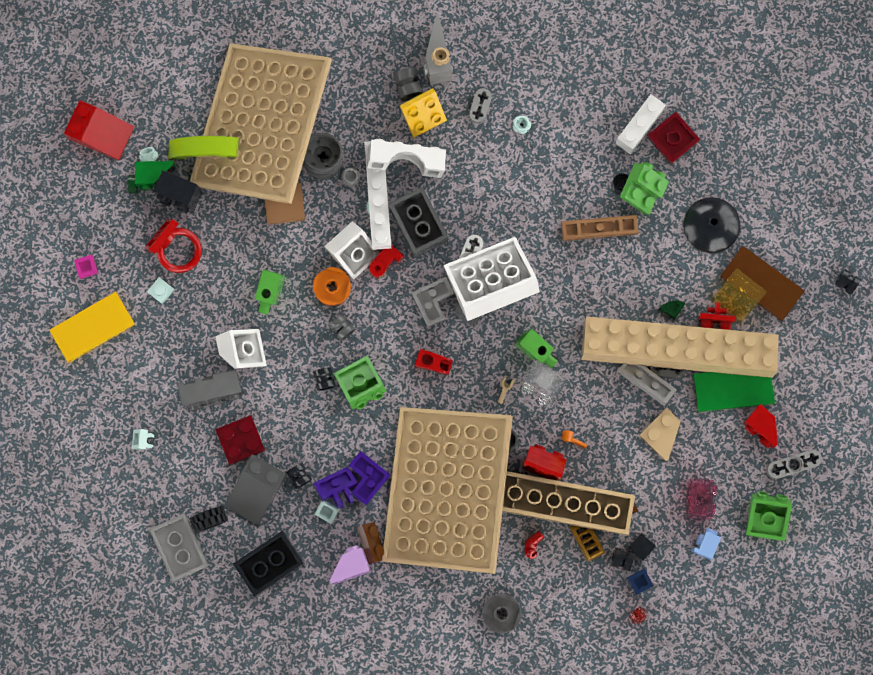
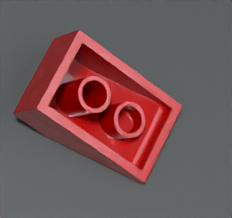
M79 100L64 135L68 140L120 160L134 130V126L98 107Z
M538 444L530 445L521 469L550 480L559 481L562 478L567 459L563 458L564 455L556 451L549 453L545 451V447Z

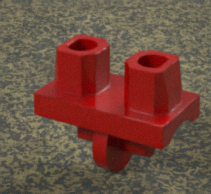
M716 302L714 307H707L708 313H700V316H698L700 327L712 328V324L717 323L719 324V329L731 330L732 324L735 322V316L719 315L727 314V309L720 308L719 302Z

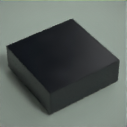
M641 533L628 548L644 561L656 546Z

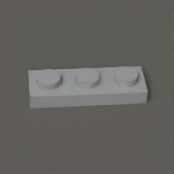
M624 363L618 370L619 374L663 406L676 393L677 389L644 365Z

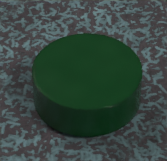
M129 175L127 179L128 191L130 194H137L138 187L135 184V175Z

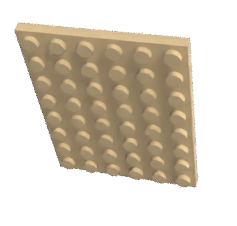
M230 43L203 136L239 138L238 157H197L190 182L197 184L199 188L292 204L332 59L324 56Z
M400 407L382 562L496 573L513 416Z

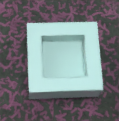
M159 277L147 292L163 304L172 294L174 288Z

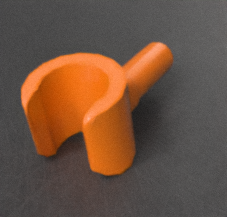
M563 431V441L576 444L584 449L587 448V444L573 438L574 432Z

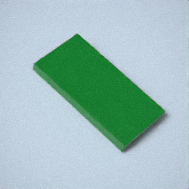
M716 372L693 374L698 412L753 407L760 404L762 406L775 404L772 377Z

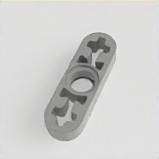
M809 450L770 463L766 468V473L772 479L789 476L819 466L822 456L816 450ZM810 454L817 457L815 464L812 462L803 464V460L809 458ZM791 459L799 462L797 470L790 469L789 461ZM782 462H785V469L779 471L778 476L775 473H771L773 465L778 468L784 466Z

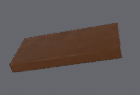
M744 246L741 247L720 276L781 322L805 291Z

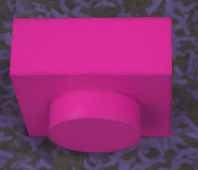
M92 254L74 260L80 279L99 274Z

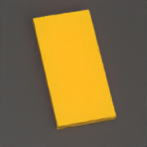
M114 292L49 331L66 361L70 363L131 328L135 323L118 293Z

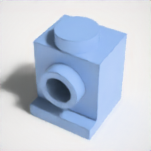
M707 528L703 534L700 533L696 541L698 548H693L692 552L709 560L713 559L721 537L717 536L718 532Z

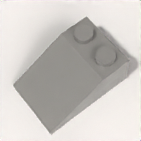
M439 16L435 17L425 57L426 63L423 64L425 81L429 80L430 85L452 81L450 60L447 64L438 66L431 59V54L436 48L443 47L447 49Z

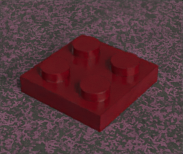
M674 112L647 135V138L671 165L701 140L677 112Z
M252 415L215 429L229 465L250 458L252 454L257 455L266 451Z

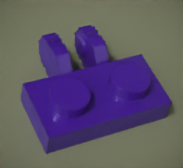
M349 467L313 483L322 502L333 497L338 509L343 508V502L338 494L342 492L349 504L354 502L349 489L356 486L357 481Z

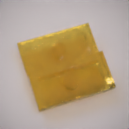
M736 268L711 300L715 303L719 302L721 308L727 309V313L735 316V319L742 323L767 291Z

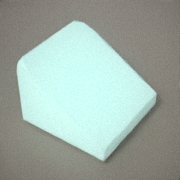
M329 498L323 502L321 501L315 515L332 524L340 509L336 506L333 498Z

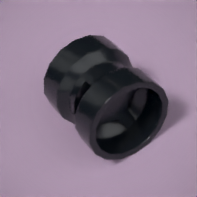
M619 173L613 178L611 189L616 195H621L629 177L627 174Z
M844 269L836 280L835 285L839 288L843 287L845 292L851 295L861 282V279L857 276L853 277L848 270Z
M331 367L313 371L314 378L317 380V391L336 387L335 381L331 377L333 374Z
M303 463L292 467L286 472L288 477L294 481L295 489L304 486L312 480L310 474L306 473V467Z
M615 547L610 566L616 568L620 566L624 570L630 571L635 553L631 551L624 552L622 549Z

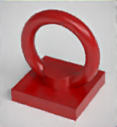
M167 219L144 249L153 254L157 253L160 264L168 271L174 273L188 272L200 261L202 255L200 240L192 231L186 228H176L179 223L174 219ZM176 235L189 238L194 245L193 258L190 262L181 266L171 264L164 254V249L168 247Z

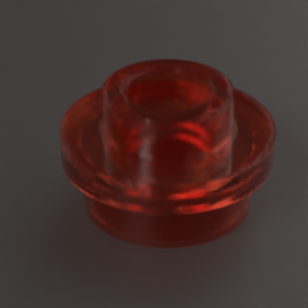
M640 606L636 608L629 616L632 620L631 623L641 624L647 618V610L645 608L642 609Z

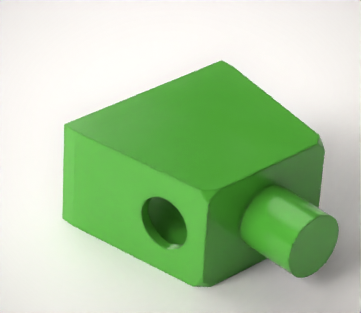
M268 270L262 271L255 299L260 301L257 312L268 315L271 304L277 305L286 276ZM267 290L271 292L269 298L266 297Z
M533 329L525 330L514 344L516 348L536 364L544 362L552 368L558 362V359L551 354L554 348ZM538 348L541 349L540 355L538 354Z

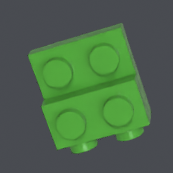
M643 162V164L634 163L620 198L640 212L650 215L656 198L663 197L669 181L665 179L666 175L664 173L654 171L652 164Z
M368 355L334 373L352 410L364 408L367 405L366 402L372 399L379 400L384 396L383 393L387 392Z
M763 491L751 494L746 535L785 541L792 509L791 500L782 494L771 497Z

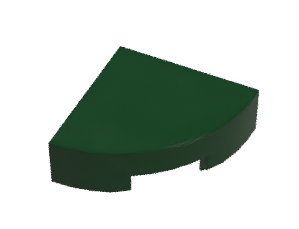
M679 300L669 301L663 304L659 310L675 320L685 303Z

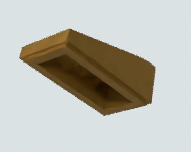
M572 525L569 527L587 562L605 553L593 529L587 528L577 534L576 530L581 528L580 526ZM589 532L591 536L581 541L579 537ZM593 539V544L584 547V543ZM594 547L598 548L597 551L591 554H588L587 552L588 550Z

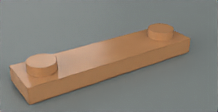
M637 215L561 221L563 241L639 234Z

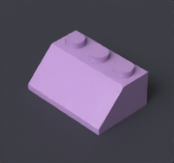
M353 546L346 549L347 553L342 554L330 579L331 584L335 585L372 572L363 548Z

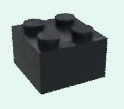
M163 170L153 190L161 204L167 207L174 205L178 211L185 214L188 212L194 213L202 195L197 184Z

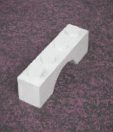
M371 139L368 146L367 168L385 171L391 162L405 159L416 164L422 176L441 178L445 171L446 150L439 147H422L419 144L407 145L398 141L386 142L383 139Z

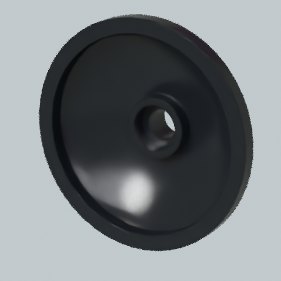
M715 197L703 198L695 202L686 212L683 223L684 233L691 245L706 253H719L730 248L737 240L741 226L740 218L735 208L727 201ZM711 220H716L717 225H712Z

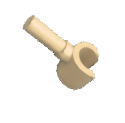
M507 376L501 382L503 388L498 403L501 404L508 389L515 383L513 379L510 385L507 384Z

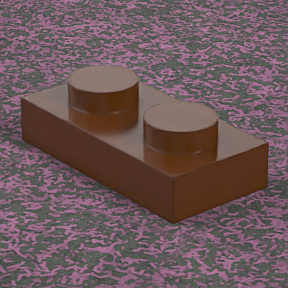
M375 522L358 526L357 529L368 564L382 561L384 548Z

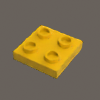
M433 88L400 105L408 128L414 138L447 121Z

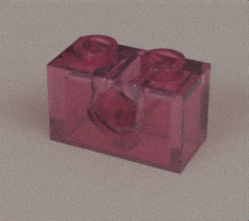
M692 478L688 480L687 519L711 520L712 516H715L716 505L713 504V497H716L717 485H714V480ZM699 494L706 497L705 505L698 503L697 497Z

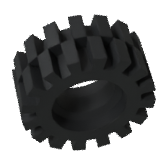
M217 506L190 517V521L195 533H199L228 521L223 506Z

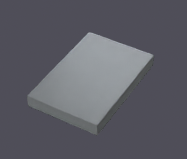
M186 513L149 529L173 583L209 566Z

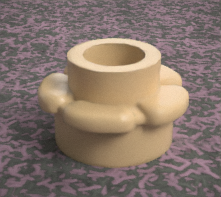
M438 47L432 52L431 59L434 60L436 65L441 66L449 62L450 53L447 49Z

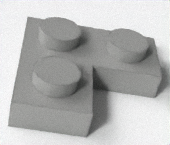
M446 277L412 292V296L428 328L445 320L438 302L454 295Z

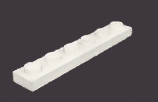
M368 141L364 143L372 250L391 248L386 170L367 168L368 146L371 142Z

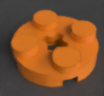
M329 267L316 275L313 281V290L316 298L322 304L336 306L343 304L348 299L351 293V282L343 270ZM335 282L337 289L330 292L327 285Z

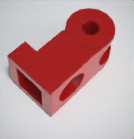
M392 245L389 249H383L370 264L369 270L371 275L377 279L383 278L390 265L394 261L400 263L404 256Z
M420 349L414 367L448 376L453 360Z

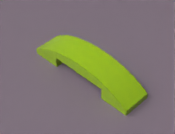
M191 136L173 139L169 141L168 159L179 160L200 156L238 157L239 138Z

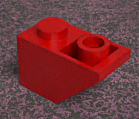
M760 404L743 422L746 426L744 429L751 435L756 434L763 446L773 449L778 445L776 418Z

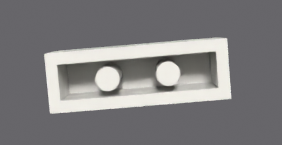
M650 94L617 138L616 145L631 155L662 114L666 105Z

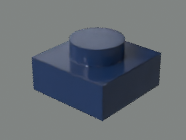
M645 568L626 577L635 595L654 586Z

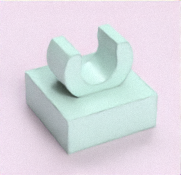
M144 429L133 430L131 449L144 450L152 448L153 445L147 443V438L154 437V434L148 433V430Z

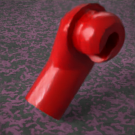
M539 530L525 541L524 553L529 559L537 557V543L544 539Z

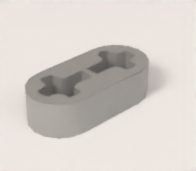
M482 88L475 93L469 114L470 120L474 124H481L486 119L492 96L491 92L487 89ZM484 93L486 94V98H488V100L485 99L483 105H481L480 97L478 96H482V94ZM478 108H481V115L483 117L475 119L473 113H477Z

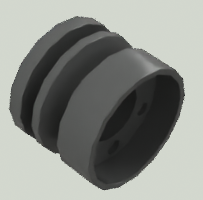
M317 133L310 136L303 162L306 171L313 178L328 180L335 177L341 170L343 165L342 146L339 140L331 134ZM322 156L326 157V159H324V162L320 161Z

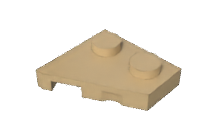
M666 408L639 436L667 461L681 421Z

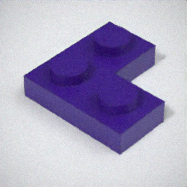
M360 451L348 465L363 478L351 494L367 506L391 475Z

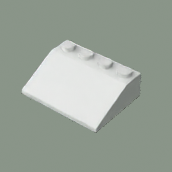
M516 237L444 265L467 321L540 292L537 278Z

